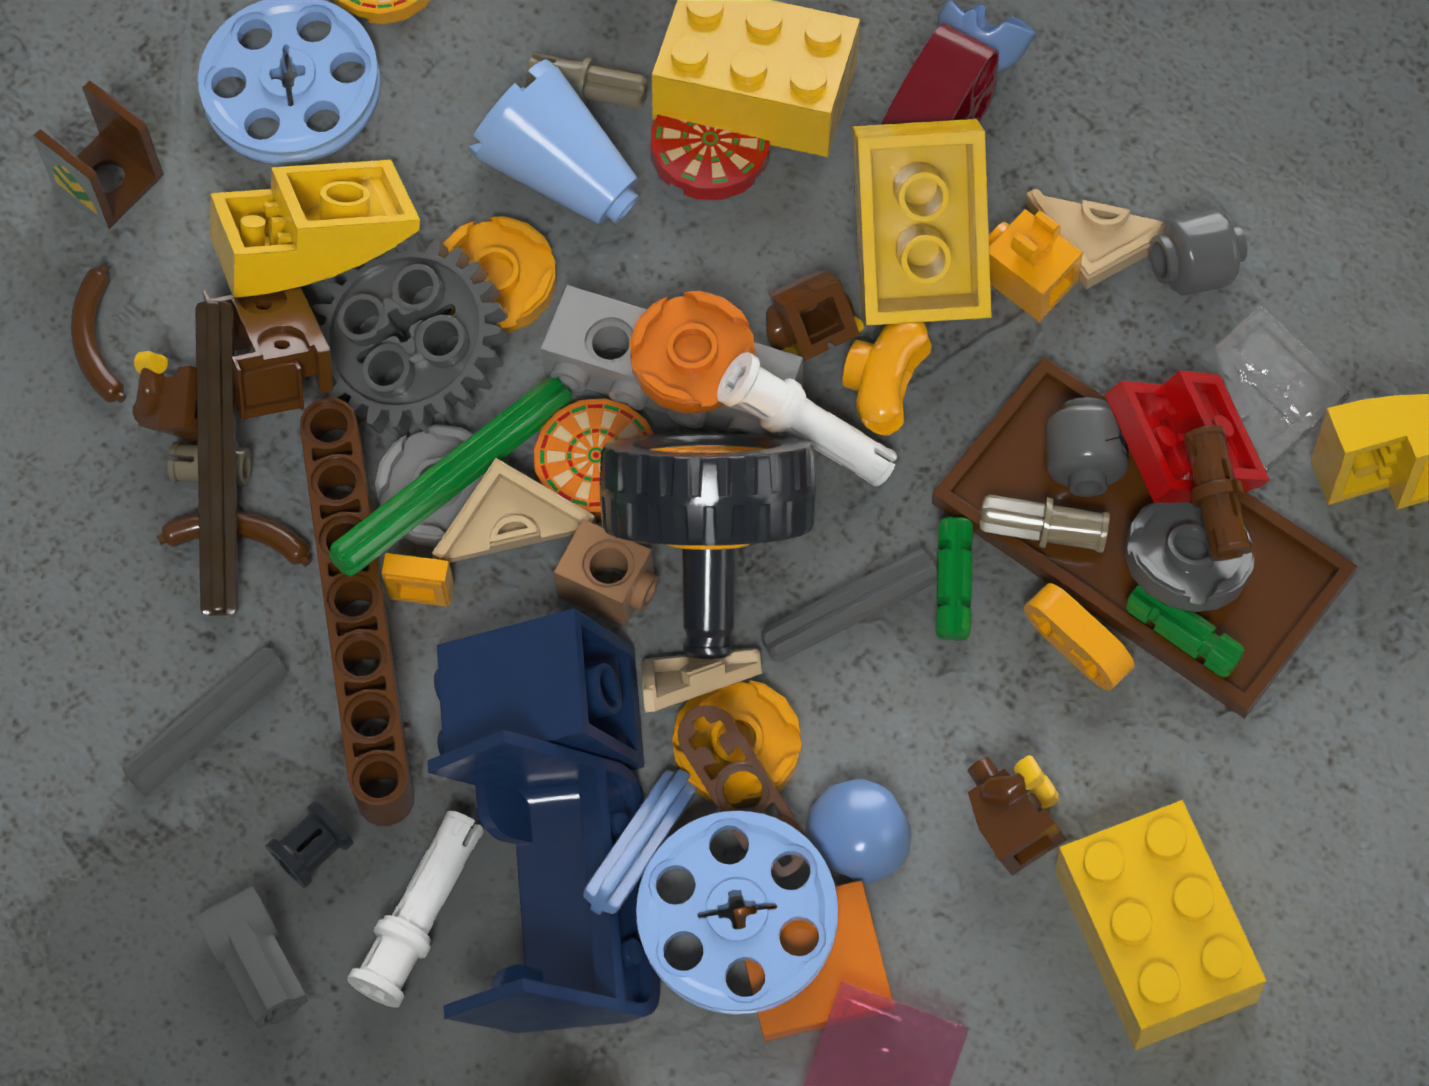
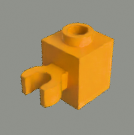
M1025 209L1010 225L1002 222L989 235L990 285L1040 322L1079 281L1083 252L1059 235L1061 226L1039 210L1034 216Z

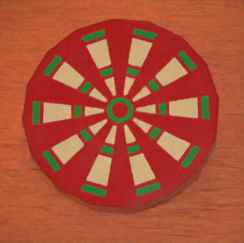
M657 115L651 126L650 159L659 178L668 186H670L671 182L674 186L683 189V195L697 200H723L744 193L754 185L755 178L761 174L762 170L764 172L769 163V140L662 115Z

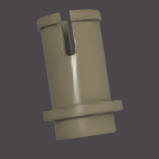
M173 442L169 455L177 456V461L168 460L167 466L170 481L198 482L197 445ZM236 442L237 488V485L246 486L248 484L252 470L250 449L240 448L238 442Z

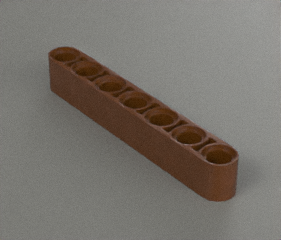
M322 398L312 402L305 408L300 419V433L348 781L360 814L368 822L377 826H391L401 822L409 815L414 805V787L384 581L381 574L380 555L354 576L343 575L332 564L328 556L331 551V545L373 513L365 450L353 409L340 399ZM330 430H342L345 432L343 437L332 443L319 441V438ZM349 486L354 488L353 492L346 498L340 500L326 498L327 494L336 487ZM360 600L371 603L370 608L362 615L348 617L341 614L343 609L351 602ZM374 659L380 662L378 668L367 676H355L349 673L358 661ZM381 718L389 722L387 728L381 734L374 737H365L358 734L361 725L370 719ZM388 778L398 782L396 789L389 796L373 798L366 795L369 786L379 779Z

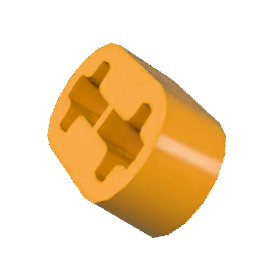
M1048 583L1025 604L1024 612L1033 627L1089 680L1103 690L1111 691L1135 668L1134 661L1125 646L1075 599L1057 585Z

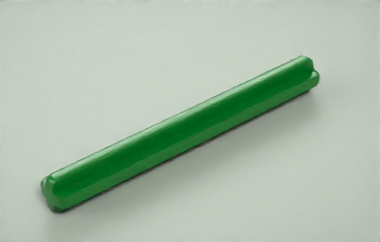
M547 377L335 541L331 545V551L328 555L332 564L343 575L354 576L487 472L495 458L501 461L538 432L558 410L569 406V401L572 397L569 388L564 386L557 377Z

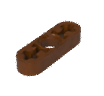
M703 705L689 711L680 722L678 742L719 811H749L763 814L770 804L774 802L781 813V816L774 818L789 824L807 838L805 831L733 716L725 709L714 705ZM703 716L710 724L721 721L725 725L726 731L720 735L719 741L728 756L739 746L746 757L744 761L734 762L724 767L715 779L710 776L706 769L707 765L719 762L708 746L696 749L691 741V738L698 733L694 722ZM739 771L754 774L762 785L763 792L760 802L749 810H738L732 807L725 798L724 787L726 781L732 774ZM732 830L747 854L749 849L747 838L742 833ZM790 855L793 860L783 865L778 859L773 865L771 876L779 878L791 875L802 866L805 860L799 856Z

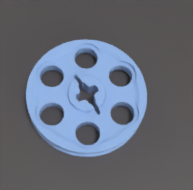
M262 0L247 6L224 22L211 37L203 52L198 72V87L207 118L216 134L224 143L241 155L252 160L274 165H297L312 162L329 156L346 146L363 130L373 115L381 86L379 65L368 33L346 10L325 0ZM322 21L331 26L329 35L318 42H307L299 36L301 29L310 22ZM261 28L272 33L270 42L263 48L250 50L240 45L242 37L250 30ZM286 54H289L293 72H296L297 75L292 87L293 106H290L286 88L282 84L285 79V73H288ZM348 61L358 62L365 67L364 74L355 82L341 83L333 77L335 69ZM230 76L239 77L246 82L243 92L236 97L222 98L214 93L216 85L224 78ZM320 110L334 111L340 116L337 125L326 132L311 130L307 127V122L314 113ZM259 118H273L280 123L278 131L268 139L258 140L247 134L249 126Z
M725 811L710 814L688 823L672 834L658 848L645 869L639 886L636 907L637 926L645 954L651 966L673 992L684 1000L712 1012L733 1015L753 1014L788 1002L808 987L824 967L835 941L838 922L837 894L833 878L825 860L814 845L798 830L779 819L765 814L749 811ZM727 829L742 833L749 843L746 856L740 862L732 865L718 862L710 851V844L714 836ZM785 855H796L807 862L811 874L803 887L796 890H786L780 888L771 876L774 863ZM673 869L685 870L691 874L696 884L691 898L677 905L663 901L656 889L662 874ZM733 896H742L743 903L747 907L756 906V909H764L757 910V914L747 916L745 921L746 927L742 929H733L730 919L719 918L717 915L719 911L729 908V898ZM772 906L777 907L776 909H773V910L765 909V908L772 907ZM700 915L708 916L707 918H698ZM796 920L809 922L815 927L819 935L818 945L814 951L800 957L787 953L779 940L780 933L785 925ZM687 934L700 941L703 947V956L696 967L687 971H679L672 968L666 962L664 951L672 938ZM743 960L757 963L765 974V983L762 989L749 997H740L732 993L726 983V975L730 967Z

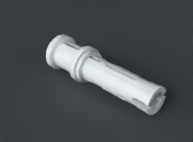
M749 352L740 354L733 360L722 376L717 391L718 401L728 407L737 404L760 418L761 427L771 433L786 431L790 435L810 442L813 449L836 463L845 466L875 487L880 486L891 475L895 464L892 462L897 460L895 451L879 442L877 443L864 435L863 432L814 404V402L806 398L805 390H803L800 383L791 378L783 381L760 367L759 358Z
M447 811L431 846L419 864L400 903L392 916L386 915L377 922L374 928V933L377 936L362 966L360 968H352L347 978L349 984L363 995L394 1008L399 1007L402 1003L404 994L401 989L417 959L426 958L431 948L429 945L431 939L428 933L434 924L433 922L461 874L469 855L484 833V829L480 824H475L473 829L471 828L475 820L456 811Z

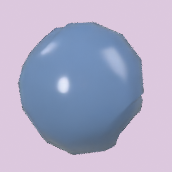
M947 0L938 13V27L942 23H946L998 50V73L1010 69L1018 62L1036 37V32L1033 28L1018 18L1010 17L1000 25L992 26L985 20L986 8L984 5L963 11L955 1Z
M852 779L828 786L809 809L805 833L807 839L825 860L830 871L848 876L856 882L862 880L864 885L872 884L897 871L909 855L912 829L897 798L890 791L869 780Z

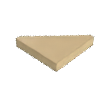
M1033 189L1026 193L1025 204L1035 216L1039 210L1061 226L1059 235L1083 252L1079 280L1086 290L1149 256L1150 242L1154 236L1158 235L1160 226L1163 221L1131 215L1130 210L1087 200H1082V204L1044 196L1038 189Z
M495 458L432 552L433 559L446 560L452 563L574 535L583 519L596 524V519L591 513Z
M758 648L736 649L731 656L717 659H699L687 655L644 659L641 662L645 713L655 712L762 674L760 650Z

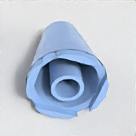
M544 59L528 70L537 78L527 88H520L514 83L489 111L473 135L480 143L470 145L468 151L479 161L597 225L602 224L608 218L616 224L627 215L638 201L640 196L633 189L639 179L560 69L549 60Z

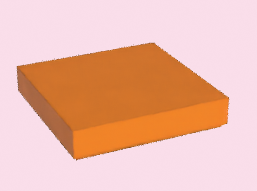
M862 880L835 886L838 903L837 931L831 953L817 977L808 987L788 1002L757 1013L764 1042L894 1012V1003ZM755 906L733 910L736 929L745 928L746 917L751 914H757V910L764 909H756ZM772 906V907H768V908H765V909L773 910V909H776L777 907ZM796 920L785 925L780 933L779 940L787 953L800 957L814 951L818 945L819 935L815 927L809 922ZM744 960L752 995H755L762 989L765 983V974L757 963Z

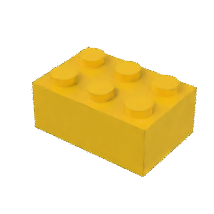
M677 0L652 73V119L655 120L657 115L667 116L769 140L772 146L828 158L857 66L860 19L773 0Z
M977 119L852 126L860 310L865 324L882 325L991 318L985 130Z
M1183 800L1059 847L1054 872L1134 1051L1258 1002L1267 980Z

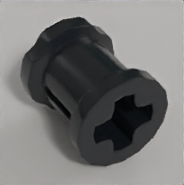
M313 801L306 807L308 815L280 841L273 838L265 845L280 867L302 888H306L313 882L311 874L339 848L347 850L354 844L352 838L342 825L317 801Z

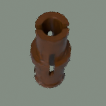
M1209 425L1193 429L1191 433L1183 435L1195 486L1190 494L1193 505L1200 508L1207 536L1210 560L1226 561L1242 557L1243 554H1249L1252 549L1244 526L1239 500L1244 495L1241 481L1234 478L1227 450L1225 429L1220 425Z

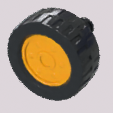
M732 432L654 434L622 438L606 443L601 450L600 507L604 531L610 536L624 540L665 544L670 547L683 549V628L687 634V642L683 644V651L687 656L699 659H717L731 656L734 652V643L731 642V632L734 628V548L792 539L805 535L812 530L815 523L816 471L815 453L811 443L803 439L780 435Z

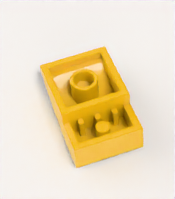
M392 160L271 168V189L210 193V239L233 298L270 294L334 277L365 264L391 250L420 229V218Z
M1429 394L1394 395L1364 399L1326 409L1312 454L1311 464L1328 505L1388 488L1397 510L1429 501Z

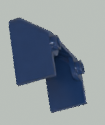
M507 730L498 731L427 760L428 773L475 785L476 810L481 825L495 839L516 845L525 966L516 964L499 970L494 975L489 990L443 1005L444 1019L514 1033H527L628 1023L651 1015L659 1004L660 983L659 976L645 954L637 926V896L643 874L620 909L614 914L605 911L601 915L594 913L590 910L591 903L583 896L584 888L643 803L641 787L632 771L620 762Z

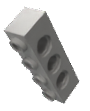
M569 285L566 286L541 347L545 376L557 377L570 391L582 392L586 388L608 395L612 401L626 404L633 410H641L647 407L666 413L678 424L689 428H701L705 425L724 432L784 436L785 432L771 433L762 428L760 418L737 404L731 407L723 405L711 412L688 414L661 407L643 393L632 373L629 341L637 320L647 309ZM754 342L755 356L759 358L760 367L783 381L791 378L803 387V357ZM609 348H619L626 352L622 357L615 360H606L598 356L602 351Z

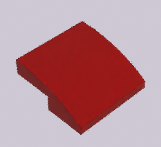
M1179 370L1163 384L1120 381L1105 394L1154 503L1192 502L1190 492L1195 486L1183 435L1203 426L1220 425L1224 427L1234 478L1241 481L1244 492L1261 488L1270 481L1220 374Z

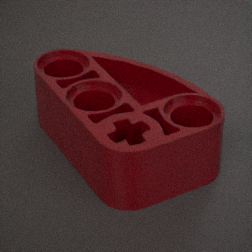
M942 23L935 30L907 74L881 125L977 119L980 122L995 94L999 51L946 23Z

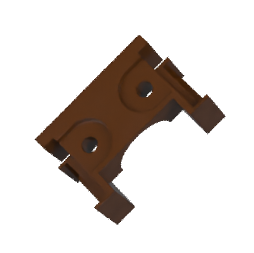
M301 287L239 299L233 298V295L210 299L206 290H203L204 301L219 300L232 304L234 350L249 347L251 353L232 357L236 408L242 422H245V419L298 408L304 410L302 377L315 375L320 393L333 391L330 348Z

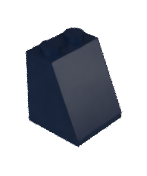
M573 608L437 645L438 669L434 674V687L440 700L442 730H440L437 739L440 755L498 731L507 730L620 762L630 770L644 767L634 646Z

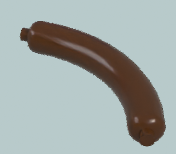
M100 265L98 269H90L86 273L76 294L71 318L72 344L78 365L92 388L105 401H118L122 403L126 399V395L123 394L124 385L106 365L96 338L98 307L109 284V278L106 275L109 270L105 266Z
M237 511V537L260 542L277 551L293 565L302 564L306 567L311 563L312 560L309 558L310 547L295 533L270 519ZM198 513L180 517L164 524L162 534L157 536L160 545L167 543L169 546L175 547L188 541L199 539Z

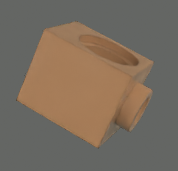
M585 519L581 521L554 570L558 597L624 627L627 626L635 609L644 611L648 607L659 582V577L654 575L652 549L634 541L610 536L604 531L603 527ZM606 568H618L626 573L620 581L612 584L601 583L595 579V576Z

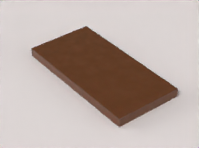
M1043 357L932 493V504L953 518L969 519L973 524V532L1045 582L1062 588L1084 609L1245 719L1353 578L1357 565L1248 492H1244V495L1239 500L1244 526L1252 541L1251 553L1252 559L1254 558L1252 574L1247 585L1236 600L1216 610L1196 612L1217 627L1215 633L1218 636L1226 633L1245 649L1243 658L1236 669L1228 677H1220L1203 665L1206 661L1205 658L1199 656L1197 659H1194L1153 630L1156 625L1152 621L1145 624L1130 614L1126 608L1130 594L1139 585L1132 578L1124 557L1126 537L1132 522L1142 508L1153 503L1129 447V467L1126 474L1118 482L1107 486V491L1101 495L1092 497L1077 496L1069 491V487L1062 486L1050 478L1046 468L1045 426L1049 418L1060 410L1062 404L1072 399L1090 397L1106 402L1107 399L1046 357ZM988 495L1044 504L1046 498H1053V505L1099 513L1109 512V527L1104 551L1100 553L1092 549L1047 542L1045 548L1038 547L1037 540L983 532L979 526L982 502L985 496Z

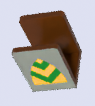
M89 80L82 89L99 135L77 156L41 129L32 137L53 187L110 230L164 176L146 123ZM110 164L123 169L125 172L123 183L113 191L104 192L95 170L103 165Z

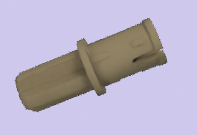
M533 52L532 58L529 60L526 72V88L537 79L528 70L535 64L547 59L560 69L585 105H587L589 100L639 109L643 107L647 97L648 80L639 74L598 67L593 58H585L581 62Z
M988 495L985 496L982 502L979 526L983 532L1037 540L1038 547L1045 548L1047 542L1092 549L1103 553L1110 514L1109 512L1099 513L1053 505V498H1046L1044 504Z

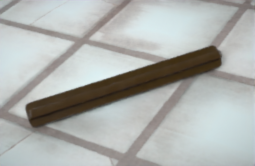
M211 300L200 302L195 308L200 611L208 616H229L236 614L239 609L235 386L232 357L234 356V318L231 303Z

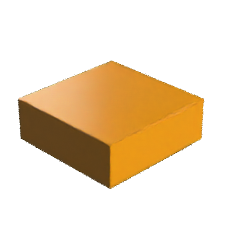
M385 553L381 574L388 598L397 601L444 607L451 605L455 584L449 561Z

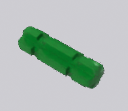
M947 517L939 522L938 549L940 551H938L937 606L939 607L936 614V635L942 640L962 641L970 636L971 608L969 607L972 600L971 550L973 544V524L967 518Z
M1140 585L1130 594L1126 606L1130 614L1145 624L1152 621L1156 625L1153 630L1194 659H1197L1199 656L1205 658L1206 661L1203 665L1220 677H1228L1241 662L1245 650L1244 647L1226 633L1218 636L1215 633L1217 627L1196 612L1169 607L1148 595Z

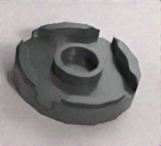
M1153 502L1143 507L1130 526L1126 537L1124 554L1132 578L1148 595L1169 607L1192 612L1216 610L1236 600L1249 581L1254 568V558L1252 559V553L1250 552L1232 560L1211 561L1200 508L1195 507L1192 502ZM1247 531L1249 543H1250V545H1252L1251 538H1250L1249 533H1248V531Z

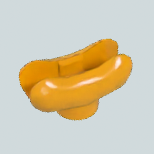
M924 322L885 324L875 344L855 340L848 352L843 369V387L858 391L856 399L858 416L864 426L873 433L890 436L898 431L904 423L903 399L907 385L914 370L931 353L932 348Z

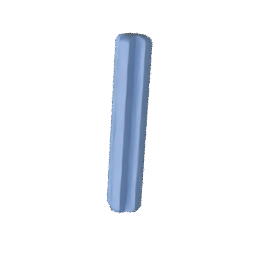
M679 769L677 773L670 770L664 771L584 888L583 896L591 903L590 910L594 913L601 915L605 911L614 914L620 909L644 873L651 858L664 843L695 796L696 787L688 782L690 774L682 769Z

